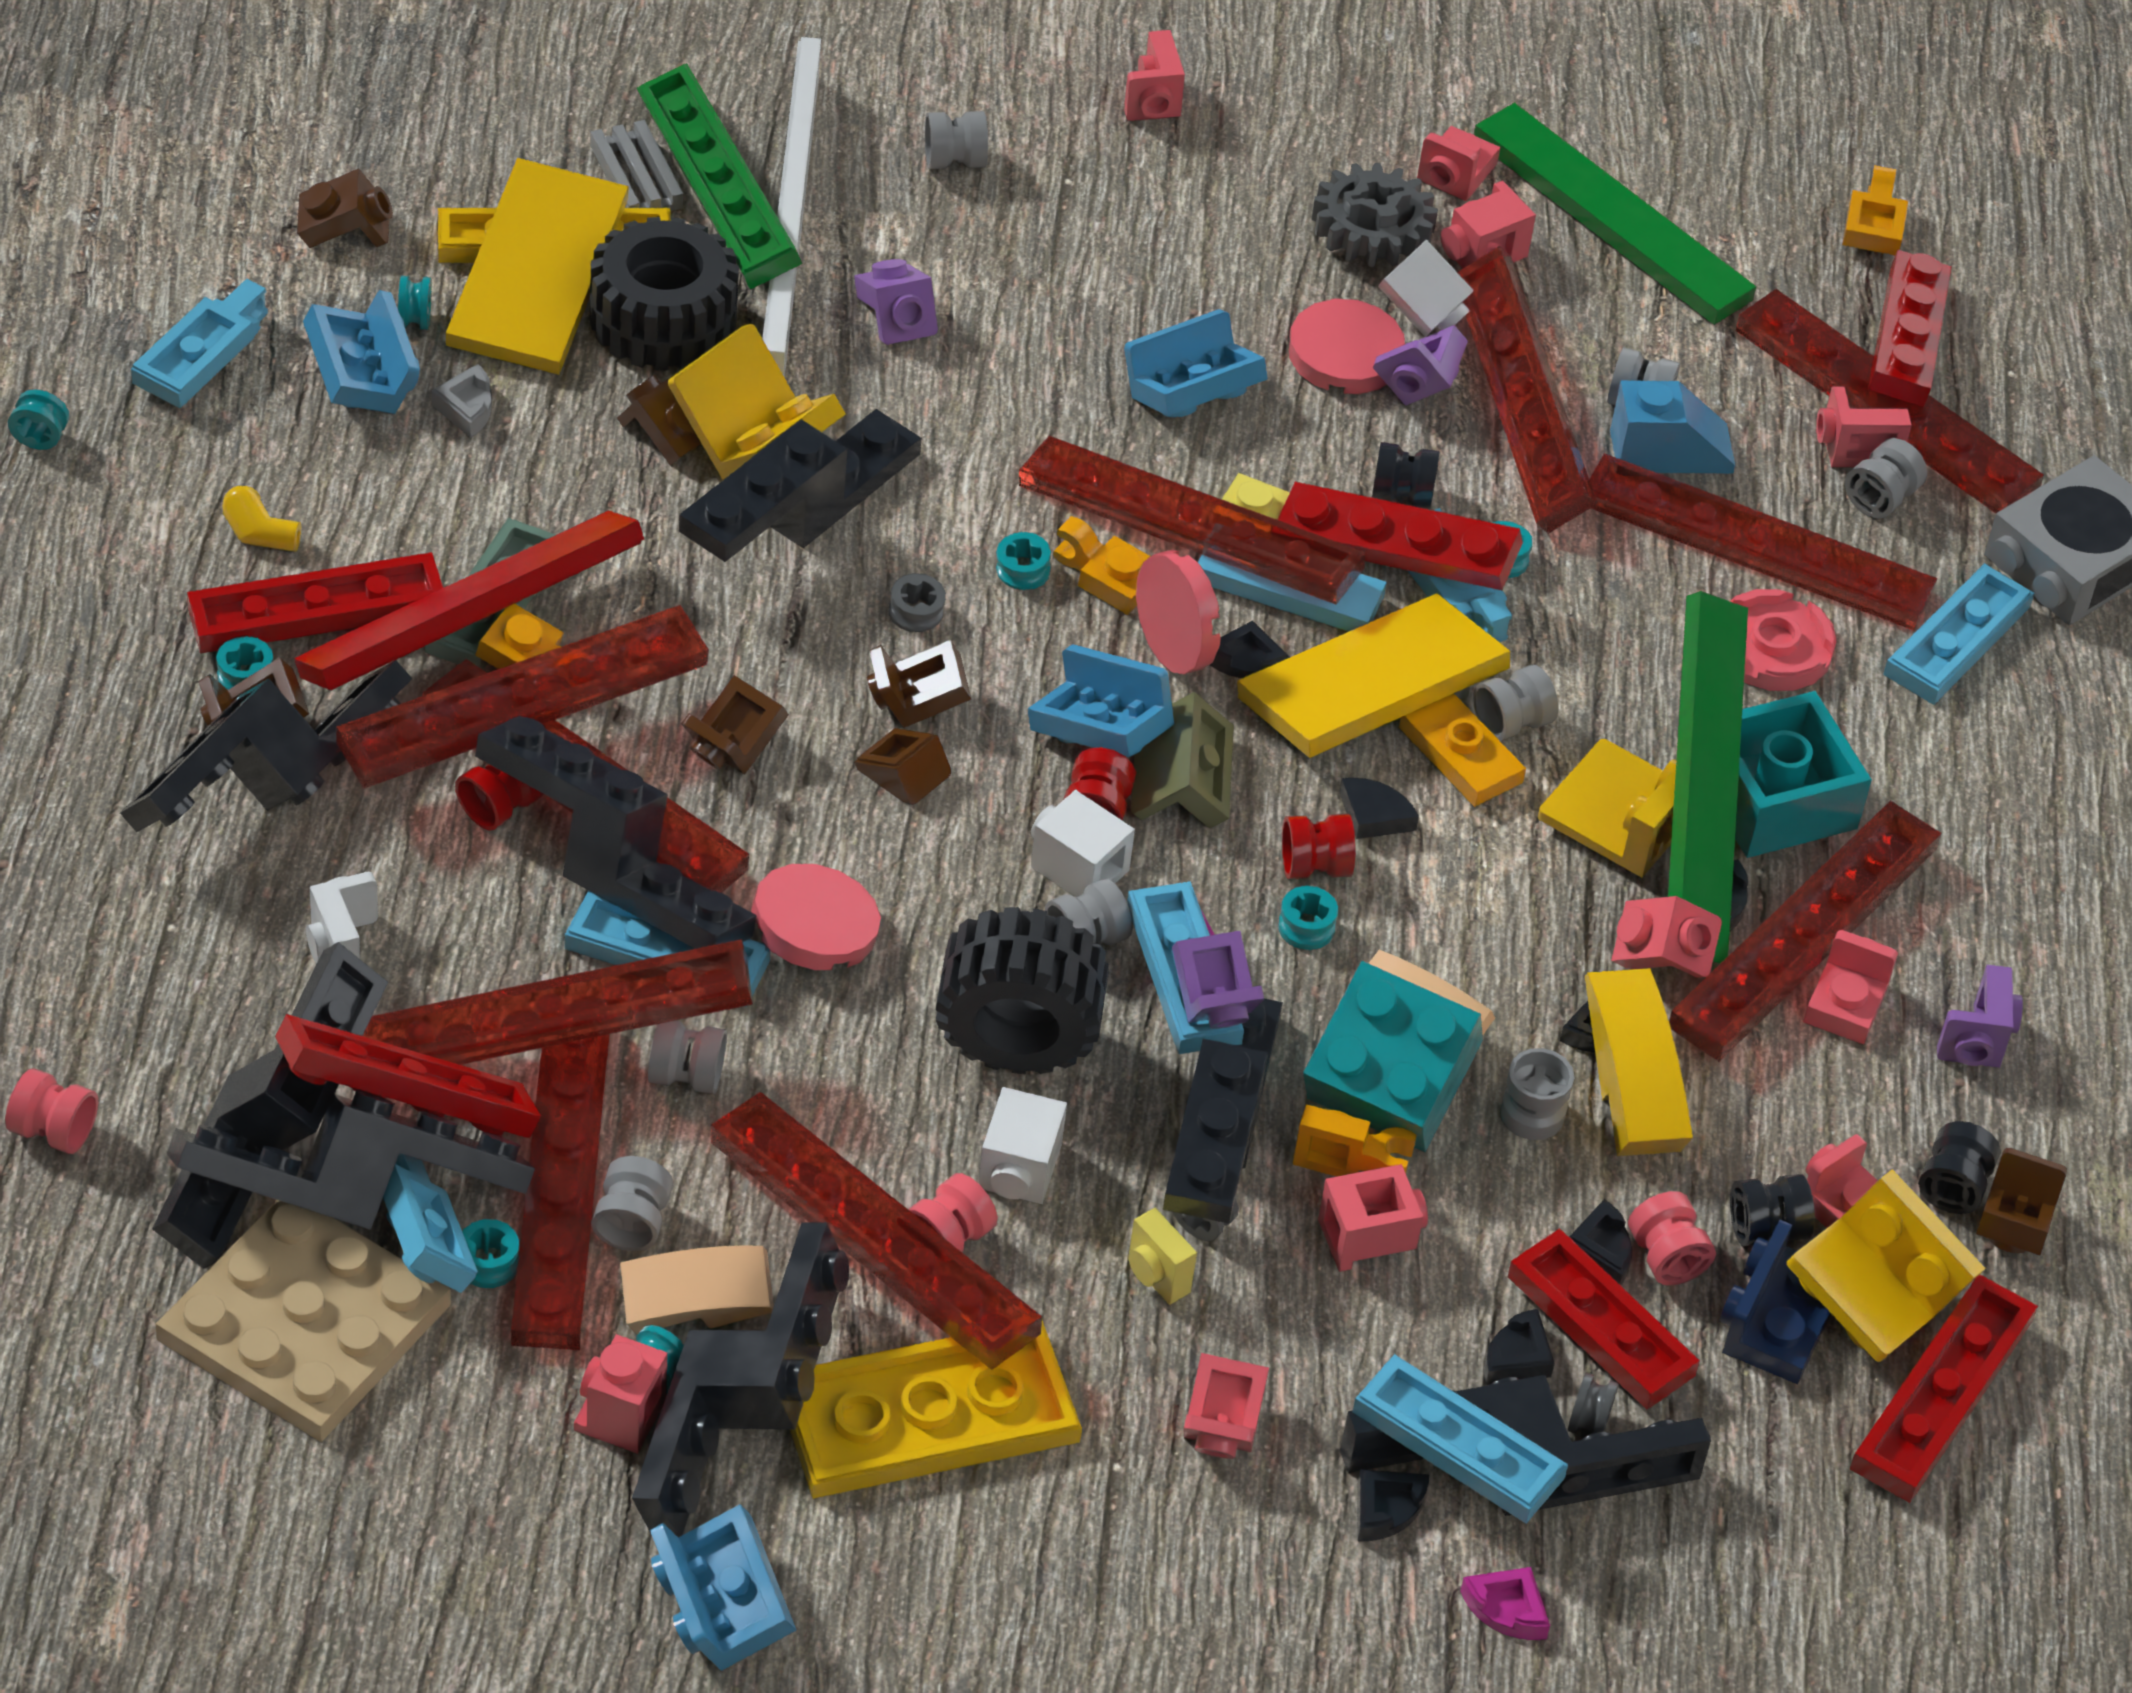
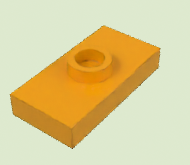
M1455 694L1401 717L1399 728L1474 807L1524 782L1526 767Z

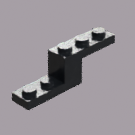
M878 409L872 411L836 441L800 419L680 513L679 532L724 562L728 561L769 527L801 548H805L917 458L921 452L922 438Z
M397 660L366 676L314 729L274 683L267 679L239 695L120 814L136 832L159 820L165 827H168L194 805L195 801L189 793L200 782L205 787H208L222 777L229 769L234 772L267 811L289 799L297 806L313 795L324 784L325 780L319 773L330 762L336 767L359 749L363 741L357 734L367 724L372 728L377 727L400 707L401 703L395 696L412 680V677Z
M517 716L478 734L475 757L573 809L563 877L711 958L753 937L756 914L733 903L729 896L721 892L711 891L685 877L674 866L657 861L668 794L644 782L643 778L638 774L628 770H621L595 756L589 748L571 743L546 730L543 724L531 718Z
M337 942L323 950L292 1016L363 1036L388 981L341 943ZM277 1043L273 1051L228 1075L204 1125L237 1137L236 1148L257 1155L261 1154L263 1146L284 1150L317 1132L326 1113L333 1093L335 1094L339 1084L327 1080L326 1084L317 1085L299 1078L290 1070L289 1064ZM181 1169L152 1230L205 1269L215 1264L221 1258L253 1192Z
M1264 998L1251 1013H1248L1249 1020L1242 1023L1244 1033L1241 1045H1232L1203 1038L1165 1191L1163 1210L1227 1224L1230 1223L1242 1168H1246L1283 1002Z
M356 1090L353 1100L334 1093L332 1094L305 1169L300 1168L302 1159L296 1155L270 1146H263L261 1154L257 1155L236 1148L237 1137L205 1125H199L196 1134L176 1128L167 1151V1155L177 1168L370 1230L399 1153L524 1194L527 1192L535 1168L521 1155H518L521 1145L493 1133L482 1132L480 1140L476 1141L455 1134L458 1124L425 1111H419L416 1120L392 1113L395 1103L362 1090Z
M801 1222L766 1331L689 1330L632 1496V1500L649 1532L654 1527L664 1523L677 1537L683 1535L690 1513H694L699 1505L700 1482L708 1457L713 1456L717 1450L719 1429L795 1430L803 1403L808 1401L813 1394L814 1369L821 1347L826 1346L831 1337V1316L838 1294L846 1289L849 1280L847 1255L839 1249L827 1222Z
M1545 1375L1525 1379L1507 1377L1487 1386L1453 1391L1568 1464L1565 1479L1538 1510L1698 1480L1701 1477L1711 1443V1437L1702 1417L1680 1422L1662 1420L1643 1429L1617 1434L1598 1432L1580 1441L1571 1442ZM1353 1410L1348 1411L1340 1453L1348 1473L1358 1472L1360 1469L1369 1470L1424 1459L1354 1414ZM1502 1509L1505 1516L1512 1515L1509 1512Z

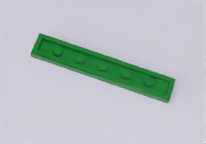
M683 64L637 87L636 89L644 106L716 232L726 240V248L733 249L737 257L736 265L739 266V272L748 288L751 290L802 265L795 246L688 64Z
M1515 102L1475 125L1474 135L1500 147L1498 159L1713 325L1754 300L1756 285Z
M1699 591L1686 596L1668 897L1678 896L1721 918L1722 925L1711 970H1717L1728 966L1748 608Z

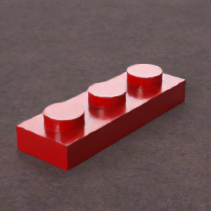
M1560 1228L1511 1260L1507 1277L1646 1410L1696 1376L1700 1360Z

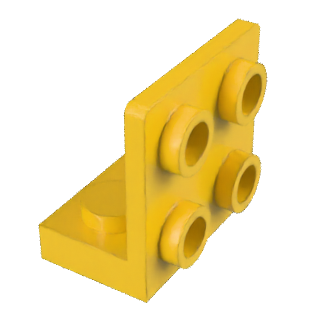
M754 324L740 327L668 380L670 390L722 480L800 419L823 432L846 415L835 394L810 400L807 394L795 397Z
M1600 739L1539 808L1538 819L1642 878L1671 845L1676 760L1672 759L1661 770L1611 741Z
M1893 1169L1881 1177L1840 1219L1799 1249L1786 1262L1789 1269L1799 1278L1804 1290L1812 1297L1818 1299L1846 1329L1849 1338L1858 1347L1866 1350L1877 1362L1884 1360L1936 1317L1986 1269Z

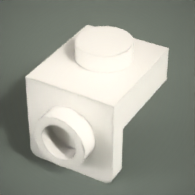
M364 872L348 877H337L328 882L310 886L311 924L306 925V935L314 961L317 963L323 950L337 942L341 943L360 959L359 935L355 927L374 923L378 919L377 883L373 873Z

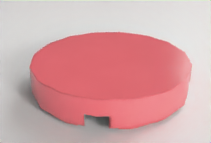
M1351 299L1322 301L1314 303L1300 312L1291 326L1289 359L1298 374L1314 386L1329 390V385L1345 387L1344 394L1371 392L1387 385L1373 369L1376 357L1405 345L1404 333L1396 320L1377 306Z
M1169 550L1154 554L1143 562L1137 577L1136 602L1141 627L1147 643L1158 661L1172 673L1188 674L1203 670L1214 661L1220 646L1221 637L1220 633L1212 635V620L1219 618V605L1212 584L1200 564L1189 555L1180 557L1179 553H1177L1179 551Z
M1755 589L1736 595L1730 600L1733 603L1748 608L1744 682L1746 684L1768 691H1795L1815 684L1828 672L1837 641L1833 624L1820 607L1809 600L1807 606H1805L1801 602L1793 600V593L1780 589Z
M789 864L772 870L758 884L751 912L757 915L756 923L758 928L763 932L761 940L769 950L791 964L812 970H832L834 964H843L848 961L847 968L859 964L872 951L881 921L875 899L859 882L839 870L818 864Z

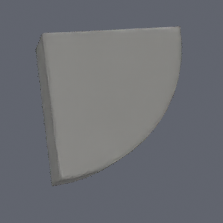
M479 364L432 390V406L470 438L486 425L492 410V393L489 377Z

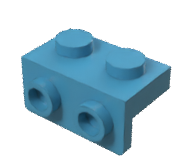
M379 290L366 313L312 304L303 323L331 403L349 408H364L396 414L407 393L415 388L419 378L420 367L405 331L404 320L399 314L392 293Z
M1221 309L1132 340L1124 346L1132 398L1161 412L1166 417L1190 415L1197 410V405L1216 398L1230 399L1241 396L1247 391L1246 387L1268 379L1265 358L1234 343L1230 315Z
M1074 644L1062 652L1066 682L1027 708L1031 731L1056 737L1064 743H1078L1092 748L1103 747L1112 749L1128 758L1140 752L1145 745L1174 725L1169 676L1164 668Z
M741 1504L680 1537H677L664 1523L650 1530L659 1553L651 1558V1564L656 1577L667 1594L670 1596L675 1595L681 1612L673 1616V1622L679 1637L691 1654L701 1651L722 1671L796 1631L753 1518Z

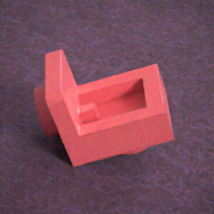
M1678 896L1625 901L1623 914L1617 925V939L1611 961L1629 970L1673 966L1696 978L1708 977L1722 925L1721 918Z
M1201 1353L1189 1411L1184 1424V1438L1196 1440L1194 1450L1206 1455L1226 1459H1234L1237 1450L1252 1451L1269 1367Z

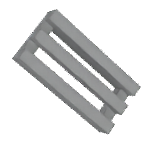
M645 120L634 122V131L629 132L626 131L623 124L613 126L612 135L606 137L602 129L591 131L590 146L607 180L629 186L628 201L625 208H670V211L683 209V192ZM636 146L638 147L664 198H661L660 194L658 193L647 169L645 168L635 148ZM620 150L631 171V176L636 186L640 188L646 202L639 203L613 151Z

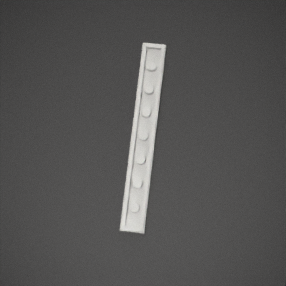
M801 37V41H798L777 214L798 254L819 83L821 39ZM797 267L769 281L763 341L784 378Z

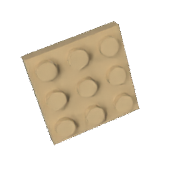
M277 1200L155 1324L156 1337L162 1344L322 1443L451 1305V1289L436 1280L434 1283H426L409 1271L401 1258L335 1218Z

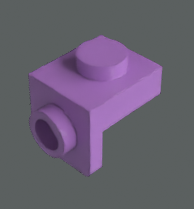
M902 259L880 261L872 265V272L854 275L857 298L876 311L880 341L889 345L932 336L937 333L938 326L930 276L907 264Z
M1453 325L1377 356L1373 369L1404 405L1407 406L1451 387L1453 380L1459 372V364L1468 340Z
M1240 931L1180 940L1172 946L1188 1023L1209 1020L1211 1029H1220L1239 1025L1249 1020L1248 1013H1251L1264 1000L1262 986L1252 987Z
M1986 965L1974 1002V1012L1950 1010L1947 1013L1937 1044L1938 1059L1960 1062L1970 1066L1983 1065L2000 1068L2011 1033H2018L2023 1011L2022 995L2013 994L2011 967Z

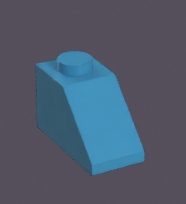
M1621 380L1610 428L1618 473H1734L1735 461L1727 423L1681 382Z

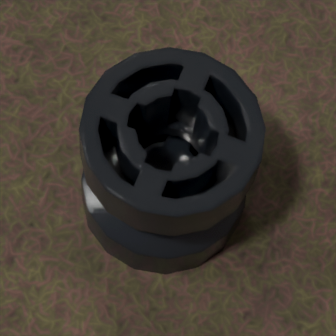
M1381 442L1372 498L1392 501L1395 498L1402 499V496L1408 497V501L1412 506L1430 509L1440 451L1421 449L1415 453V456H1410L1409 452H1404L1397 444Z
M1964 1121L1947 1123L1940 1128L1932 1148L1933 1157L1926 1161L1919 1178V1190L1930 1204L1940 1210L1954 1214L1971 1213L1980 1207L1988 1186L1987 1178L1993 1174L2001 1154L2000 1145L1993 1134L1982 1126Z
M1803 1174L1779 1176L1772 1184H1763L1756 1178L1734 1181L1731 1186V1221L1735 1236L1741 1246L1754 1245L1758 1237L1768 1240L1772 1236L1779 1220L1792 1224L1788 1241L1811 1238L1815 1224L1814 1202L1810 1185Z

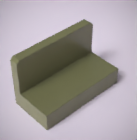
M1193 692L1172 703L1174 725L1135 754L1134 768L1136 770V777L1132 789L1131 813L1140 820H1144L1176 802L1180 803L1208 828H1212L1229 819L1234 725L1197 693Z

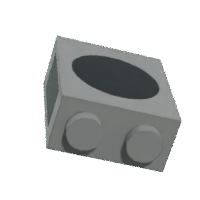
M2093 455L1997 512L1984 555L2017 583L2034 592V597L2043 606L2049 608L2070 626L2132 587V485L2096 455Z

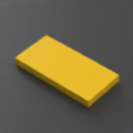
M517 158L447 328L446 346L560 375L590 298L591 260H593L594 250L598 244L605 243V236L617 229L628 201L629 186Z
M1436 593L1237 680L1238 698L1307 757L1311 758L1509 669L1510 650Z
M1042 1319L817 1364L814 1369L813 1394L808 1401L803 1403L795 1430H790L812 1499L1080 1443L1082 1433L1080 1421Z

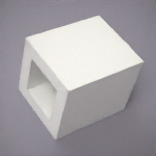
M1427 239L1386 276L1378 286L1425 337L1436 327L1443 330L1456 325L1470 312L1463 302L1474 291Z
M1074 790L1056 807L1053 805L1046 807L1035 820L1031 829V836L1034 839L1030 867L1075 897L1082 895L1087 885L1102 879H1110L1116 883L1130 870L1135 829L1077 790Z
M1002 1087L982 1147L978 1183L984 1190L995 1192L1008 1199H1023L1043 1204L1062 1145L1067 1102Z

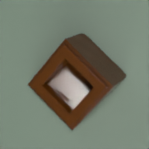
M894 728L854 761L858 771L909 805L918 803L951 775V767L938 735Z

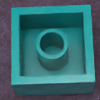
M1812 691L1742 709L1735 840L1746 858L1858 829L1872 779L1817 692Z
M1361 961L1303 1072L1307 1099L1330 1110L1341 1111L1352 1117L1370 1121V1128L1379 1132L1392 1127L1407 1129L1417 1135L1414 1148L1426 1153L1483 1041L1481 1013Z

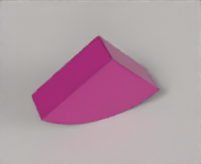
M1531 1567L1463 1577L1460 1589L1462 1597L1470 1610L1484 1624L1502 1634L1518 1639H1547L1550 1623Z

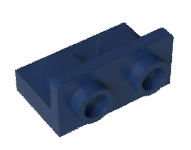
M1779 1220L1770 1240L1767 1241L1758 1237L1752 1247L1743 1271L1744 1275L1751 1277L1746 1289L1734 1285L1727 1298L1719 1320L1720 1323L1730 1326L1722 1353L1798 1385L1831 1313L1818 1299L1812 1297L1804 1290L1799 1278L1787 1266L1786 1262L1797 1250L1787 1247L1792 1224Z

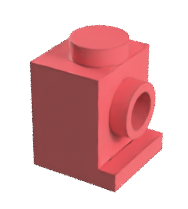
M1502 180L1493 184L1491 195L1469 201L1454 209L1451 226L1444 228L1441 232V244L1447 256L1456 261L1474 279L1528 257L1536 214Z
M1400 1164L1325 1179L1318 1221L1338 1271L1341 1272L1351 1270L1353 1261L1417 1249L1420 1231L1422 1228H1426L1428 1224V1212L1422 1192L1418 1188H1411L1403 1166Z
M616 1334L611 1344L602 1351L601 1356H594L585 1370L580 1386V1395L587 1399L574 1421V1431L638 1454L666 1399L668 1353Z

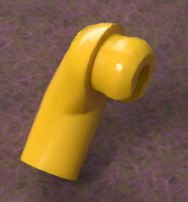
M235 486L229 489L222 502L223 515L242 543L292 552L298 550L301 539V522L270 517L261 501L259 493L252 487Z

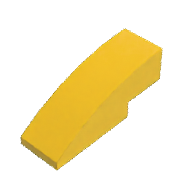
M1651 969L1587 972L1585 983L1602 1101L1609 1100L1617 1156L1681 1152L1691 1141L1693 1134L1676 1047L1662 998Z

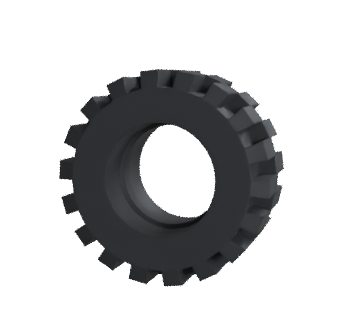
M660 217L647 218L645 223L632 221L624 224L623 231H611L605 236V243L597 245L594 250L593 260H591L590 324L591 329L596 331L598 342L601 346H610V354L616 358L623 359L627 357L631 359V365L643 368L647 364L656 366V370H669V366L678 365L681 369H684L735 332L739 266L736 265L737 257L733 249L726 248V240L719 234L709 235L708 227L699 223L694 225L685 224V219L672 217V221H661Z
M1005 907L1004 912L1000 913L993 910L979 913L978 920L968 918L959 925L958 932H952L948 939L935 1009L937 1011L936 1022L938 1028L945 1031L944 1038L951 1046L962 1048L961 1054L972 1061L985 1062V1067L995 1070L1004 1068L1012 1070V1073L1026 1074V1071H1036L1039 1074L1053 1072L1056 1066L1066 1069L1075 1065L1077 1057H1086L1093 1050V1044L1098 1042L1109 974V963L1105 962L1106 953L1102 945L1093 943L1094 936L1085 928L1073 927L1072 920L1063 916L1057 918L1049 916L1045 910L1033 908V912L1021 911L1019 907Z

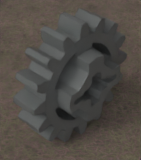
M1357 163L1351 164L1350 175L1347 176L1343 172L1334 170L1332 171L1330 182L1321 181L1319 183L1317 196L1314 197L1311 218L1312 221L1316 222L1314 233L1316 237H1328L1326 248L1329 251L1340 248L1347 250L1345 260L1349 262L1360 255L1366 257V262L1371 267L1375 266L1377 258H1385L1390 265L1396 266L1398 265L1399 254L1408 257L1426 239L1429 243L1431 242L1438 209L1433 207L1434 194L1432 192H1421L1422 180L1419 178L1409 181L1403 180L1404 169L1397 168L1391 174L1383 173L1381 163H1374L1370 171H1363Z

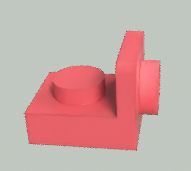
M1171 30L1148 32L1147 55L1139 56L1138 71H1132L1127 75L1124 112L1128 121L1181 116L1185 73Z
M1450 126L1443 136L1429 133L1423 141L1417 178L1426 184L1467 201L1497 165L1500 147L1454 126Z
M1832 387L1827 408H1820L1818 411L1816 433L1818 442L1826 443L1831 467L1854 468L1862 460L1869 459L1870 454L1886 439L1897 438L1907 442L1912 425L1908 409H1850L1845 387Z
M1844 930L1837 931L1828 961L1808 1004L1803 1022L1864 1045L1887 992L1898 952L1872 939Z
M1858 1134L1850 1137L1837 1147L1834 1144L1824 1146L1811 1158L1806 1167L1807 1181L1813 1196L1815 1218L1826 1228L1840 1219L1878 1181L1861 1165L1867 1142Z

